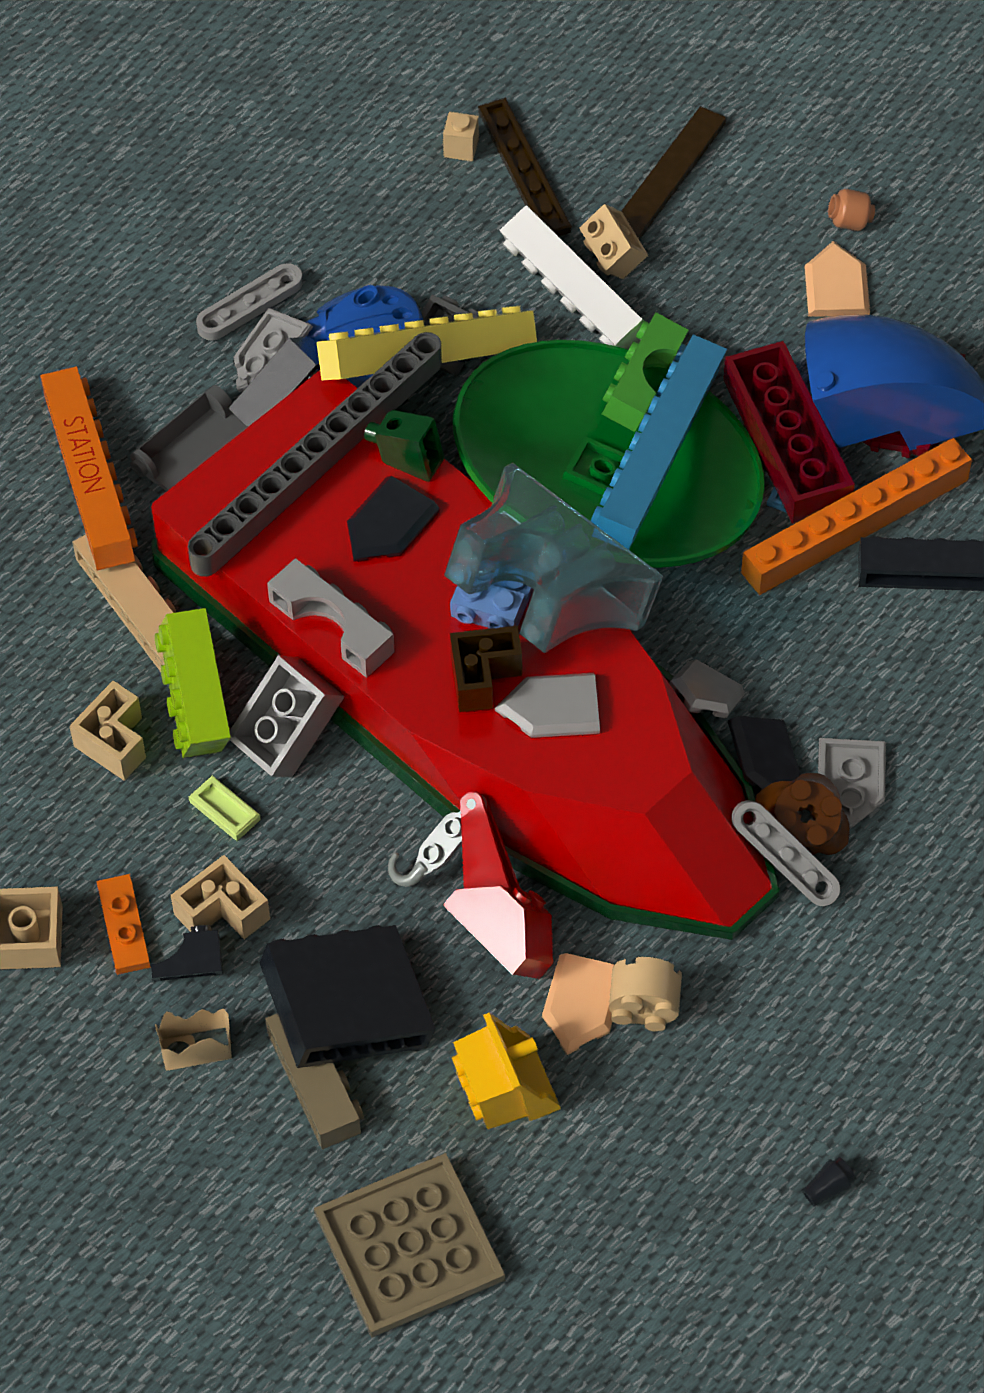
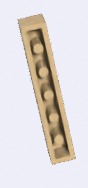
M84 535L73 541L76 560L161 672V665H165L163 652H157L155 633H159V625L162 624L166 614L176 613L174 605L168 598L164 600L161 597L157 583L151 576H145L142 572L143 567L135 554L134 562L97 570L87 536Z

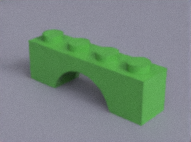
M655 312L650 323L643 321L635 336L640 339L639 344L633 341L624 357L630 360L628 365L623 362L621 363L613 378L619 381L618 384L614 385L611 383L602 399L607 402L602 415L635 432L656 394L647 383L643 370L650 367L668 369L688 329Z

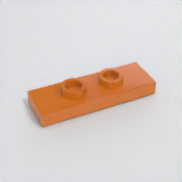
M130 874L96 881L116 974L119 975L150 968Z

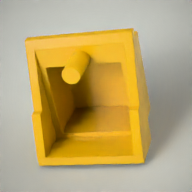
M491 1013L483 1015L487 1024L486 1027L453 1042L457 1055L451 1057L457 1076L463 1090L466 1092L476 1121L483 1118L487 1129L528 1116L529 1121L561 1109L536 1052L538 1048L533 1037L530 1038V1035L518 1026L509 1027Z

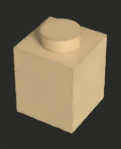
M449 112L443 132L444 157L473 161L479 140L478 116Z

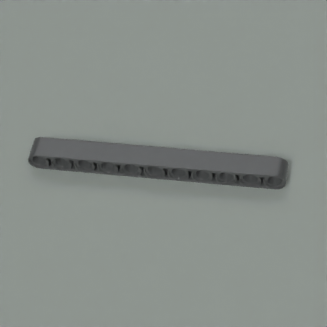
M430 332L420 333L415 336L201 528L188 542L191 570L195 574L205 577L216 573L364 439L368 423L375 422L380 424L388 412L396 410L441 368L442 351L440 338Z

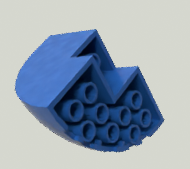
M839 315L812 320L807 323L805 351L812 399L838 448L900 431L909 450H914L919 445L935 444L984 429L983 380L958 351L937 336L907 322L875 315Z

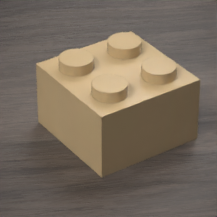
M58 887L0 889V969L61 967L63 906Z

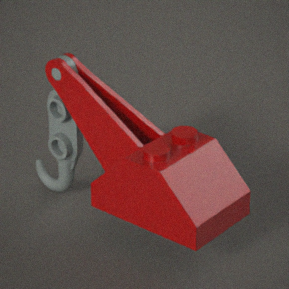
M468 792L461 799V811L446 815L422 843L415 866L409 874L401 875L397 871L396 862L399 854L395 852L389 859V876L399 886H413L421 881L424 876L442 868L462 845L464 889H456L443 906L512 975L540 979L553 964L552 915L543 907L546 902L542 897L532 890L526 892L520 889L487 797L479 793Z

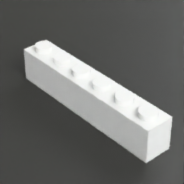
M525 206L500 229V232L506 239L503 243L506 249L514 257L520 254L524 258L522 264L532 275L538 272L543 277L541 283L550 293L559 292L563 296L560 302L572 314L577 310L582 315L579 319L580 322L591 333L596 329L602 335L599 338L601 343L629 349L633 341L636 343L640 342V339L635 336L643 323V319L529 207Z

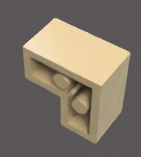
M112 681L70 725L74 747L124 781L146 759L143 738L131 730L142 719L139 698L115 681Z
M225 855L171 894L174 915L190 932V927L212 925L223 917L245 939L270 920L268 899Z

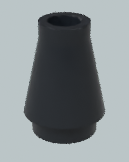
M838 1156L835 1160L829 1159L809 1184L802 1189V1193L812 1206L815 1207L819 1203L852 1188L851 1183L857 1178L849 1165Z

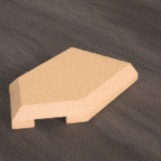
M833 241L805 265L808 317L870 315L866 264Z
M568 953L559 955L542 1018L560 1041V1045L566 1055L577 1051L580 1046L595 1038L599 1039L610 1033L613 1021L611 1020L612 1014L609 1010L612 969L615 964Z

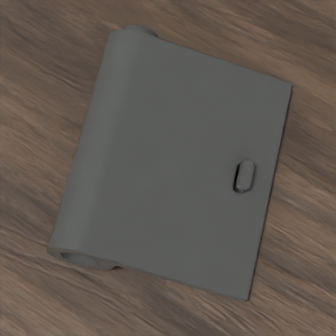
M212 385L131 453L132 462L130 465L138 476H146L152 482L168 491L244 431L247 426L229 409L233 403L227 393L220 387Z

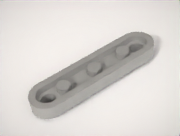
M281 264L203 310L196 318L198 334L206 340L220 339L267 311L268 308H272L297 293L303 284L301 270L293 264Z
M746 800L734 808L732 823L736 830L812 903L818 906H827L838 898L840 884L837 878L762 805L755 801ZM749 811L753 812V821L744 823V814ZM821 881L825 882V890L817 893L815 891L816 884Z

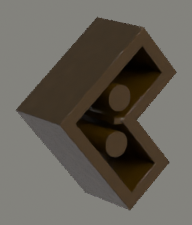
M518 625L450 633L451 661L459 712L493 709L492 679L522 676V649Z

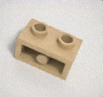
M604 204L579 228L585 237V246L596 255L599 260L597 262L599 269L608 276L612 274L624 279L648 256L624 214L611 206Z

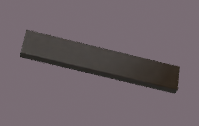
M503 98L479 105L478 113L525 206L529 207L558 237L571 233L572 226L507 99Z
M700 106L621 212L639 240L725 126L726 117Z

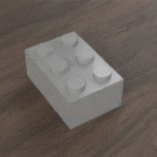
M278 655L230 729V741L272 777H293L345 696L299 657Z

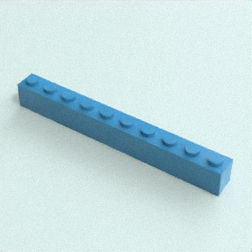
M692 335L687 345L681 344L675 361H672L666 378L662 380L657 396H654L648 412L645 413L638 429L640 432H635L629 446L630 450H626L619 467L623 470L616 469L610 483L613 489L607 487L603 494L600 505L604 507L597 506L590 521V524L595 526L591 536L592 540L628 554L719 372L727 348L696 335Z

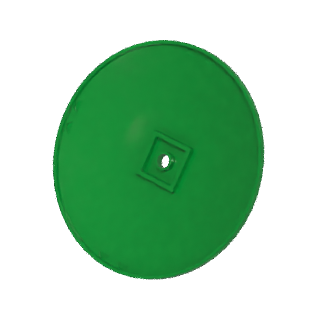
M549 340L527 343L494 355L483 362L466 380L457 398L453 414V432L460 459L468 474L483 494L506 516L524 529L557 547L587 558L623 566L648 568L681 566L708 559L727 550L749 530L758 514L764 493V472L759 454L751 437L738 418L722 401L709 391L628 554L591 539L595 526L591 525L590 521L597 506L604 507L600 505L603 494L607 487L613 489L610 486L612 477L617 468L623 470L619 466L626 450H630L629 446L635 434L634 431L602 415L607 405V402L602 400L611 383L614 385L618 384L619 381L613 378L621 363L623 362L628 365L630 361L624 358L628 349L581 340ZM650 367L643 370L647 383L656 392L655 396H657L662 380L666 378L669 367L668 369ZM597 469L604 470V471H606L607 473L600 472V471L597 470Z

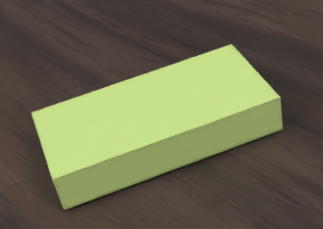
M213 775L189 796L191 804L236 841L261 820L258 812Z

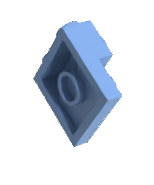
M473 556L465 576H461L450 601L451 617L456 618L462 623H474L489 629L517 626L536 584V575Z

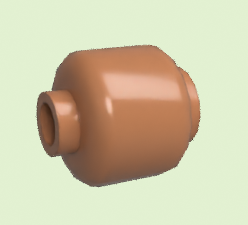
M842 189L837 195L834 194L828 207V217L832 219L836 227L853 231L863 230L867 223L873 221L875 215V206L871 205L869 195L865 192Z

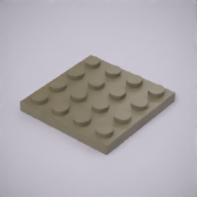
M446 1153L314 1208L315 1216L371 1338L505 1281L503 1269Z

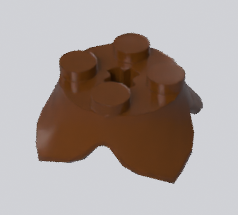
M805 773L792 781L771 783L755 796V802L762 805L812 855L816 853L825 855L836 854L848 845V818L842 809L837 788L825 775ZM798 810L802 812L808 810L813 820L803 823L800 820L802 815L798 814Z

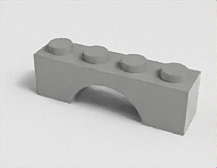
M295 558L267 583L269 602L292 620L317 615L335 621L344 631L341 638L342 659L366 678L394 653V634L390 627L384 622L380 621L378 623L369 616L367 610L361 604L353 603L347 599L338 586L335 584L329 585L320 578L318 572L312 566H305Z

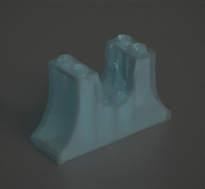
M513 463L503 469L492 506L460 525L444 574L445 577L467 594L487 590L492 584L499 581H516L534 589L519 634L544 653L566 639L592 629L616 627L635 631L645 626L663 575Z

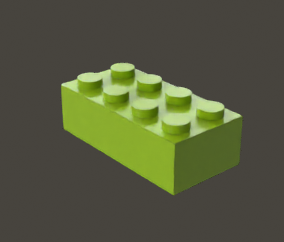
M206 608L166 614L162 624L159 625V633H155V645L158 653L163 652L165 665H161V677L164 685L169 684L171 697H167V708L169 716H175L177 729L173 730L175 748L181 749L183 758L222 752L231 736Z

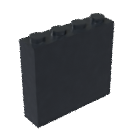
M376 925L364 930H341L335 934L321 936L312 934L300 939H277L267 943L259 963L297 1068L427 1048L436 1028L396 925L385 927Z

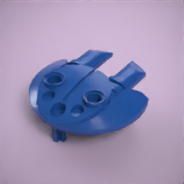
M367 285L342 294L318 308L316 312L319 316L305 321L313 326L306 337H311L317 343L329 340L330 333L348 331V336L352 337L355 336L354 330L373 328L374 333L380 332L379 326L399 324V329H405L404 322L423 320L419 306L407 292L391 286ZM373 374L346 379L359 388Z

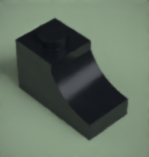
M211 925L190 927L191 932L183 933L184 941L174 955L162 962L151 964L154 982L223 975L219 931L212 930Z

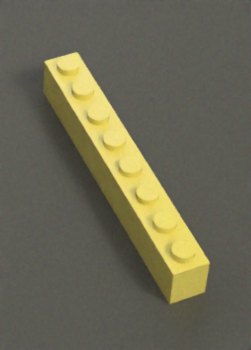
M520 306L503 307L502 314H497L496 309L478 311L477 318H473L472 313L454 315V321L451 322L448 321V316L430 318V325H424L423 320L404 322L405 329H399V324L379 326L380 332L374 333L373 328L354 330L355 336L352 337L348 336V331L330 333L329 340L317 342L321 380L346 379L374 374L415 336L424 332L436 334L440 338L442 363L495 355L513 347L537 342L534 311H521Z

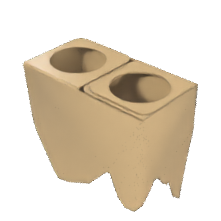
M202 1009L189 1019H183L182 1017L175 1016L172 1012H166L159 1029L157 1024H155L166 1071L232 1059L229 1017L224 1009H220L214 1014ZM226 1028L229 1044L226 1046L211 1038L195 1043L194 1037L190 1034ZM176 1041H183L189 1045L180 1054L167 1049L170 1044Z

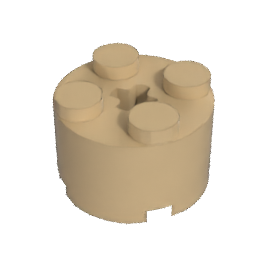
M636 957V963L625 965L626 959L617 962L613 966L609 1000V1010L612 1014L611 1020L620 1025L630 1023L645 1024V1028L650 1031L664 1030L666 1023L674 1021L679 1015L681 971L679 970L676 973L674 972L673 964L652 957Z

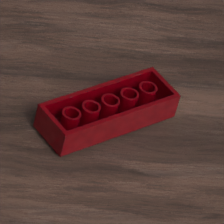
M784 341L725 357L723 381L755 444L791 523L795 524L854 492L855 484Z

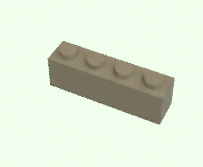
M278 1014L265 1018L267 1034L321 1149L361 1134L360 1120L364 1119V1115L357 1099L351 1101L348 1096L347 1090H350V1086L343 1070L337 1072L333 1063L297 1068Z

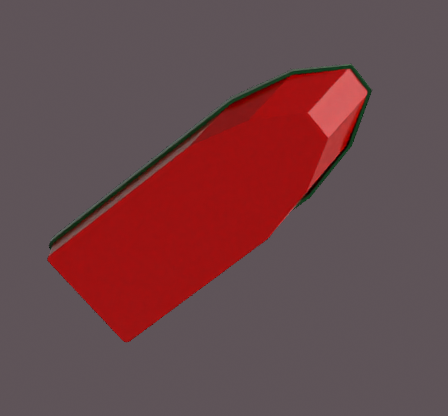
M319 370L152 503L151 509L156 537L152 540L151 550L154 566L201 608H206V612L269 667L272 666L278 655L299 657L345 697L330 719L441 816L445 817L449 813L460 812L461 799L468 792H475L486 796L514 870L611 920L733 940L779 897L780 889L773 864L739 833L732 823V812L739 803L746 800L755 801L752 786L743 778L740 767L703 715L687 710L683 704L685 698L681 693L676 694L669 684L674 676L647 654L589 575L547 541L524 529L506 516L483 494L473 481L446 459L443 460L430 482H427L385 464L381 459L378 445L364 438L216 573L205 577L199 576L191 570L188 553L189 540L357 389L347 379L321 380V372ZM393 476L433 500L440 508L438 514L400 556L387 557L386 555L367 557V560L353 561L347 520L386 477ZM473 556L535 574L536 584L518 624L522 649V676L492 679L493 709L459 712L451 661L450 633L489 629L474 623H462L456 618L451 617L450 601L461 576H465ZM295 558L305 566H312L318 572L320 578L329 585L335 584L338 586L347 599L353 603L361 604L367 610L369 616L378 623L380 621L384 622L394 634V653L367 678L342 659L341 638L344 631L335 621L317 615L292 620L269 602L267 583ZM594 673L600 734L531 738L508 717L504 718L497 713L495 707L526 677ZM751 811L746 812L743 816L744 823H750L754 819V814Z

